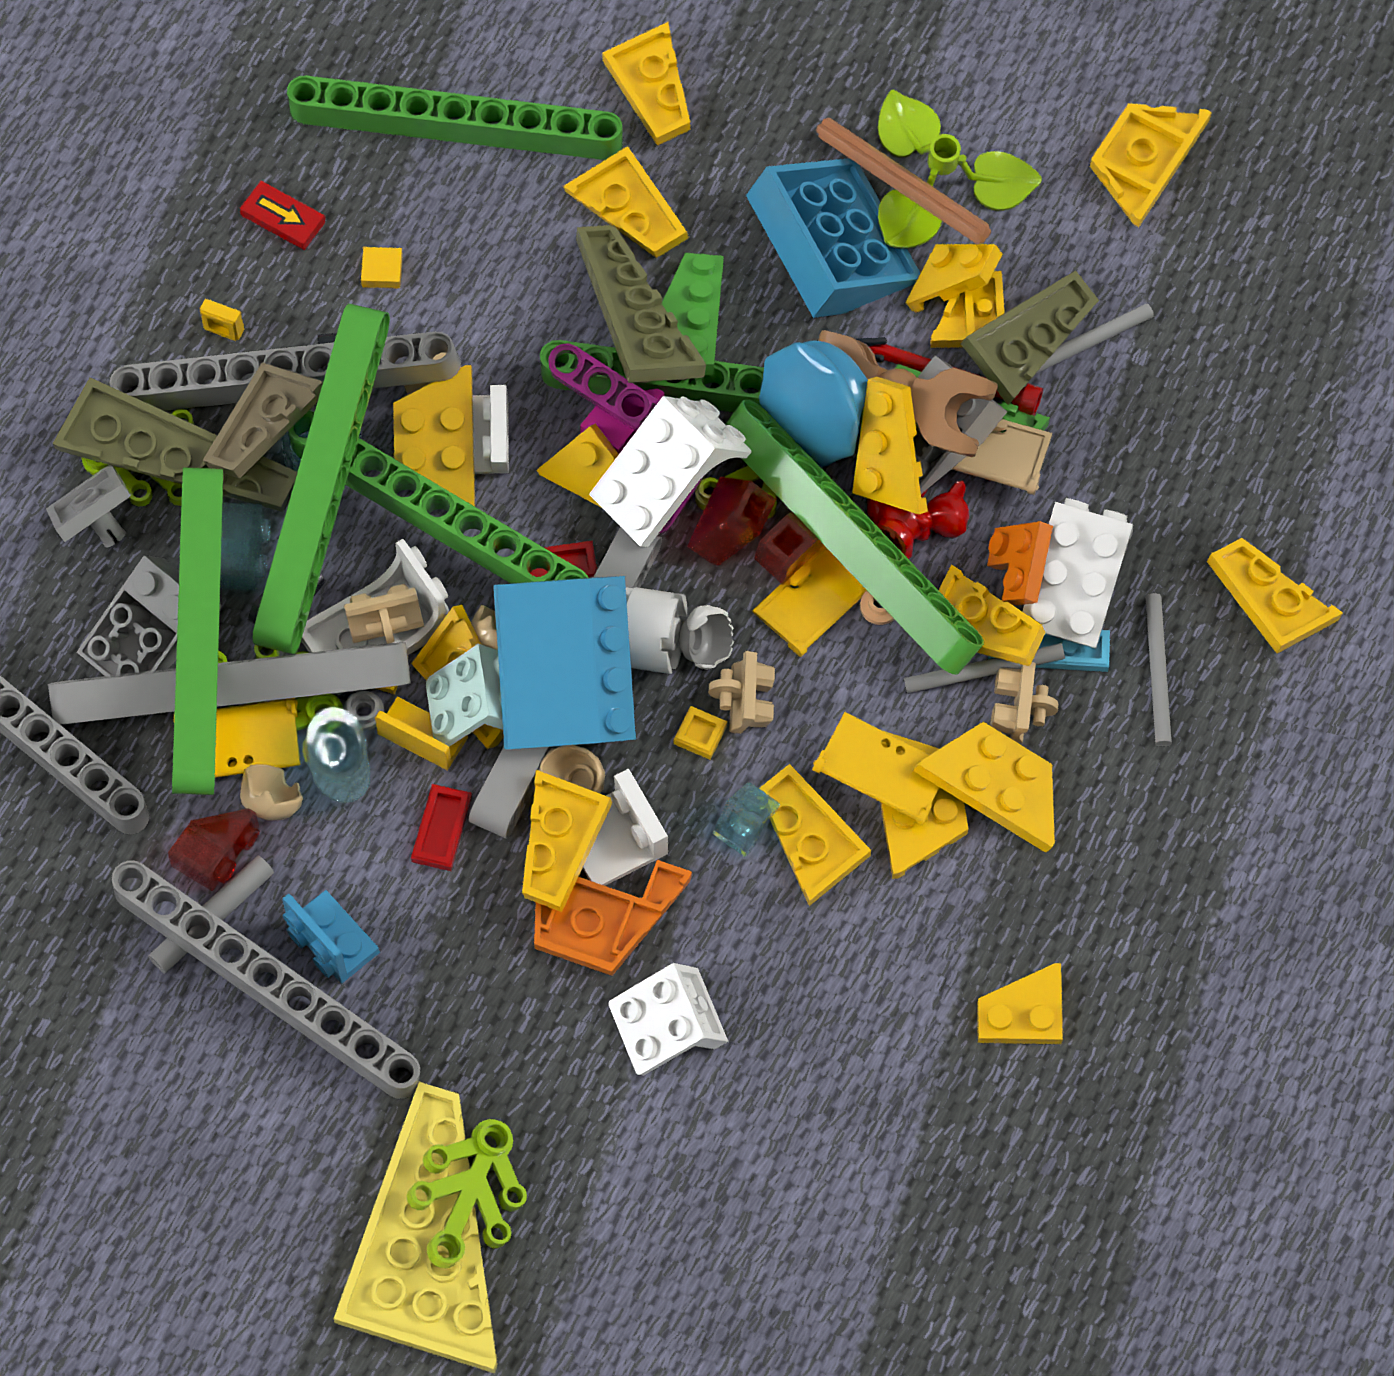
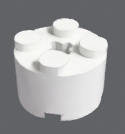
M626 587L631 668L672 674V669H676L679 664L682 652L679 647V631L681 629V619L679 616L687 617L685 595L638 587Z

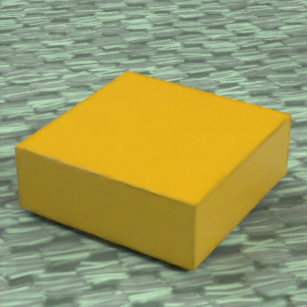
M363 247L362 287L400 288L402 248Z
M205 298L200 308L204 329L234 341L239 340L244 331L241 311Z
M690 706L674 738V745L711 760L727 727V721Z

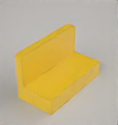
M398 696L387 714L379 711L375 717L378 735L447 771L468 739V735H466L451 746L434 739L430 713Z

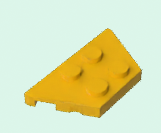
M1128 103L1091 158L1090 168L1135 226L1140 227L1210 121L1211 111L1200 109L1199 114L1176 112V107L1160 106L1152 108L1145 104Z
M465 365L460 368L453 378L432 382L393 403L394 459L475 507L472 366Z
M980 723L922 759L915 766L914 772L1040 850L1047 853L1053 847L1055 836L1052 764L987 723Z
M886 732L928 754H932L939 749ZM940 787L931 803L932 807L928 813V820L923 825L916 823L915 819L880 802L892 879L900 878L905 875V871L922 860L930 859L947 844H953L968 834L969 828L964 802Z

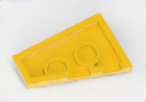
M668 22L602 52V61L657 146L690 130L689 114L682 83L680 82Z
M877 376L868 379L852 493L920 515L928 512L926 497L921 498L919 477L923 475L921 461H916L913 438L917 435L910 386Z
M951 564L939 588V592L982 636L984 645L977 653L1030 667L1046 633L1042 624L1009 602H1003L991 594L988 588L979 582H973L964 576L961 570Z
M463 605L451 608L411 663L426 681L429 676L477 644H481ZM486 724L473 731L487 749L496 747L504 738L502 729Z
M790 764L759 788V797L809 906L871 856V849Z

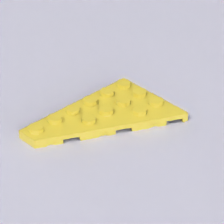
M419 1082L334 1316V1321L336 1324L495 1373L497 1360L475 1204L461 1234L465 1244L463 1257L452 1267L440 1268L430 1261L427 1255V1246L429 1241L438 1232L444 1230L460 1192L436 1199L424 1210L412 1208L407 1201V1192L416 1182L426 1181L430 1183L470 1170L468 1157L452 1161L443 1172L437 1174L429 1172L424 1167L423 1156L432 1146L438 1144L447 1146L465 1140L459 1094ZM432 1153L431 1158L433 1162L443 1165V1158L437 1153ZM415 1190L418 1200L427 1201V1195L424 1191ZM437 1246L439 1255L443 1258H449L448 1249L444 1246Z

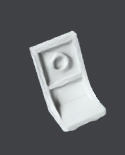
M663 396L589 494L639 546L649 547L694 486L707 472L727 459L735 457L747 458L751 453L750 448L744 443L746 440L745 436L733 426L725 425L718 418L720 412L717 408L706 400L693 401L686 397L679 399Z
M1066 498L1064 504L1055 502L1049 525H1052L1053 529L1038 602L1024 604L1022 612L1042 624L1046 632L1045 634L1096 649L1129 539H1131L1133 524L1127 523V516L1124 514L1104 510L1102 516L1089 512L1088 504Z
M401 539L395 543L396 557L386 572L373 583L351 596L365 593L374 598L386 595L390 587L401 584L407 585L409 589H416L424 627L393 634L395 641L393 643L406 642L407 655L427 643L448 614L449 609L445 603L448 594L441 581L437 577L431 579L424 568L427 567V564L416 546L410 548L405 540ZM351 596L307 620L302 636V642L309 652L387 644L385 636L353 643L344 604L350 603Z

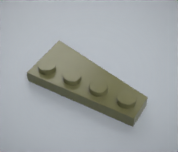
M1075 270L968 335L961 345L986 378L998 384L997 392L1009 405L1096 305L1099 299Z

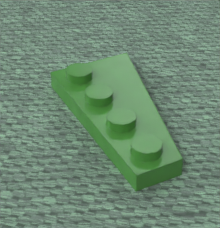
M685 253L662 301V305L667 313L672 312L678 320L677 328L683 336L687 335L705 361V375L713 376L724 256Z

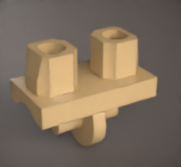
M405 584L390 587L386 595L374 598L365 593L351 596L350 603L344 604L353 643L385 636L386 642L389 644L395 642L393 636L395 633L424 627L416 589H409Z
M745 651L742 661L734 663L731 669H722L721 679L714 680L709 684L708 693L713 698L720 699V709L730 710L729 732L742 733L749 726L767 727L773 720L774 705L772 702L757 700L756 690L768 692L773 687L775 668L757 662L756 652Z
M1034 662L1031 663L1030 667L1022 665L1020 669L999 668L995 679L994 694L1013 696L1015 699L1014 706L994 704L990 726L1000 732L1011 734L1010 738L1020 744L1023 743L1024 733L1029 730L1030 714L1033 715V725L1044 726L1045 717L1055 715L1058 712V701L1048 696V686L1038 685L1036 687V695H1032L1036 666Z

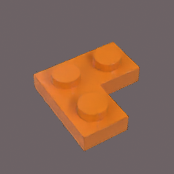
M1038 521L994 529V534L988 546L989 557L987 566L997 570H1007L1003 579V602L1007 601L1013 606L1038 602L1053 529L1052 525Z

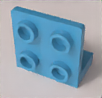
M327 890L322 892L304 908L289 893L282 898L285 913L282 916L289 925L286 929L288 935L299 948L302 949L307 945L316 955L312 960L325 977L329 978L331 975H334L342 984L380 953L379 947Z

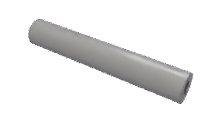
M257 855L202 906L223 921L274 874L273 869L262 857ZM196 925L190 928L187 934L194 939H201L210 930L206 926ZM166 938L148 957L165 974L188 952Z

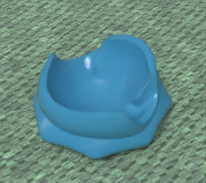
M823 341L797 342L765 358L759 402L819 466L827 467L831 463L850 457L855 453L857 436L861 432L862 423H860V418L865 403L868 380L855 361L840 348Z

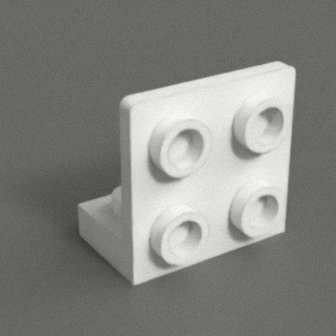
M490 385V395H473L474 474L509 473L507 386Z
M629 769L614 776L615 791L606 795L611 798V808L583 866V870L590 881L604 886L668 854V836Z
M672 963L609 1001L610 1010L635 1072L638 1075H646L694 1046L716 1049L728 1042L698 968Z

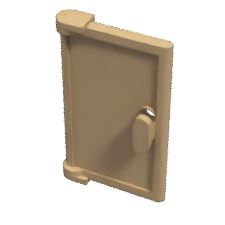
M1001 419L986 440L978 446L976 456H966L952 470L1026 490L1028 494L1035 495L1039 488L1040 471L1052 438V433Z

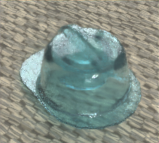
M332 707L321 710L312 718L307 728V735L303 741L302 748L304 761L311 770L316 786L324 795L342 803L357 801L366 793L370 784V766L363 727L357 718L346 709Z

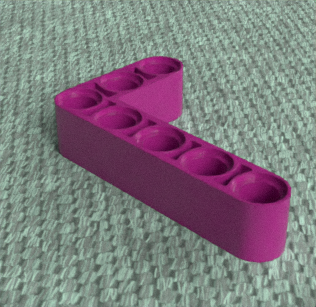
M560 344L550 353L549 370L557 381L634 431L639 429L660 401L634 383H628L626 378L577 346ZM566 353L573 355L578 361L577 368L571 373L560 372L555 366L556 359L560 355ZM603 375L610 380L611 388L606 394L596 395L590 391L588 384L594 376ZM626 398H640L645 406L644 411L636 417L626 415L621 408ZM704 476L694 486L658 535L666 533L672 527Z

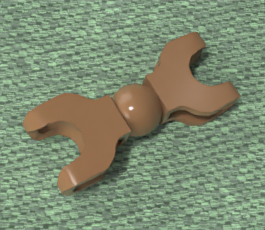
M825 330L820 332L818 341L830 343L848 354L859 366L867 380L877 376L910 386L914 418L919 425L920 433L928 444L952 453L968 457L976 456L979 442L977 439L971 438L960 431L956 423L957 412L961 405L970 399L992 400L998 387L997 383L957 368L944 370L928 380L917 378L906 369L895 368L886 370L877 364L875 355L867 344L838 333Z

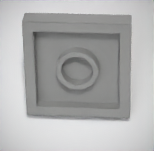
M107 465L47 507L46 510L55 530L64 542L90 525L107 548L115 545L107 529L111 530L118 541L126 535V531L119 525L110 513V510L131 495L116 469L112 465Z

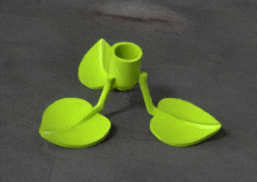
M893 89L886 96L878 121V134L881 144L890 154L900 158L911 155L915 150L920 155L929 152L927 163L931 170L927 183L932 187L938 175L951 174L957 168V165H960L967 178L971 181H976L973 192L978 202L988 209L1005 211L1018 206L1041 184L1042 177L1032 166L1011 154L1000 151H990L979 155L975 160V173H973L966 162V156L960 154L961 145L959 141L949 134L939 135L941 128L940 119L933 109ZM896 189L887 193L879 205V226L884 242L890 247L909 249L920 246L931 240L937 234L942 224V220Z

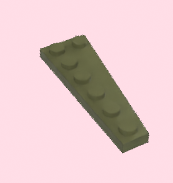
M615 225L577 227L576 242L628 383L704 378L705 361L687 335L683 336L677 328L678 320L672 312L667 313L663 307V298L658 290L651 289L647 282L646 272L641 264L635 260V255Z
M89 377L52 444L56 450L182 484L183 467L209 468L203 462V459L218 435ZM262 456L240 479L223 473V496L283 512L291 498L298 472Z

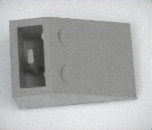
M935 355L917 378L928 380L934 378L940 372L954 367ZM970 399L959 408L956 423L962 433L977 439L980 446L1007 411L993 399L990 401ZM915 421L917 435L913 438L916 461H921L923 476L919 477V484L922 494L966 456L945 451L928 444L920 433L919 425Z
M144 555L77 653L104 676L168 669L176 661L179 570L165 558Z

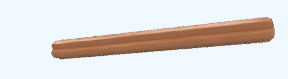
M831 118L823 119L822 123L817 126L816 132L820 139L974 243L983 244L986 238L990 236L991 229L988 223Z

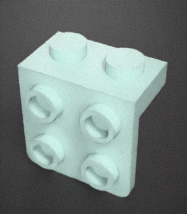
M477 644L428 677L426 690L434 739L451 746L483 724L503 730L498 650Z

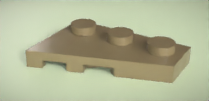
M261 363L205 455L203 462L209 468L223 469L224 474L240 479L318 402L323 381Z

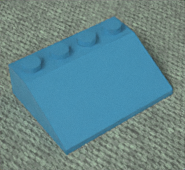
M850 158L768 166L746 195L813 318L844 314L914 285L920 275V271L907 249L890 247L884 242L878 222V209L881 202L860 165Z
M625 576L493 585L504 749L635 740Z

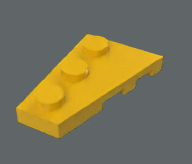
M628 146L563 186L566 193L608 224L615 225L619 232L655 258H658L689 238L687 231Z
M1243 538L1213 552L1207 560V563L1276 654L1338 621L1343 614L1335 606L1331 605L1328 608L1312 596L1314 591L1304 583L1298 585L1281 573V566Z
M536 770L534 802L530 817V838L527 845L522 893L526 899L562 912L611 808L612 801L610 797Z

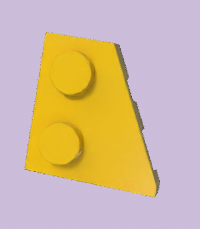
M936 244L905 303L912 311L919 312L924 310V302L934 297L940 296L943 301H947L957 297L964 291H972L987 285L1003 253L996 244Z
M994 271L987 285L972 291H964L957 297L949 299L944 309L943 317L937 329L931 335V348L962 347L961 343L968 335L1005 314L1002 271Z
M595 423L536 471L542 477L601 507L589 494L618 457L619 453Z
M1054 963L978 998V1043L1062 1044L1061 963Z

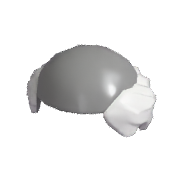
M710 605L698 606L683 622L679 631V647L685 658L695 663V666L708 670L715 668L717 664L729 658L733 650L731 646L734 641L732 640L733 626L730 625L731 619L728 617V612Z

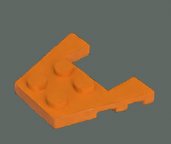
M657 860L642 898L578 877L562 912L536 902L534 948L613 976L690 883L692 872Z

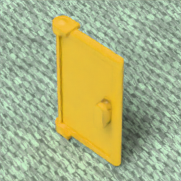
M822 545L761 601L752 612L785 640L792 651L799 657H802L808 651L807 649L852 608L867 590Z
M296 698L217 708L215 778L243 774L244 769L256 764H265L278 768L300 766L296 725L298 702Z
M844 712L825 750L821 751L818 759L813 763V771L819 774L822 772L915 819V822L923 825L928 820V813L932 807L931 803L939 789L937 785L913 771L915 766L930 754L847 712Z

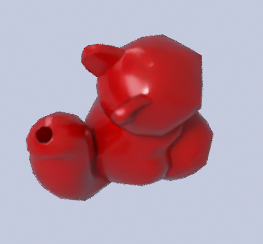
M957 481L948 492L933 497L927 504L928 512L920 515L869 498L866 500L867 514L870 520L910 559L912 557L914 540L917 539L922 542L928 540L930 530L950 539H954L966 532L970 516L968 504L963 499L966 485L964 481ZM927 490L921 494V498L925 496Z

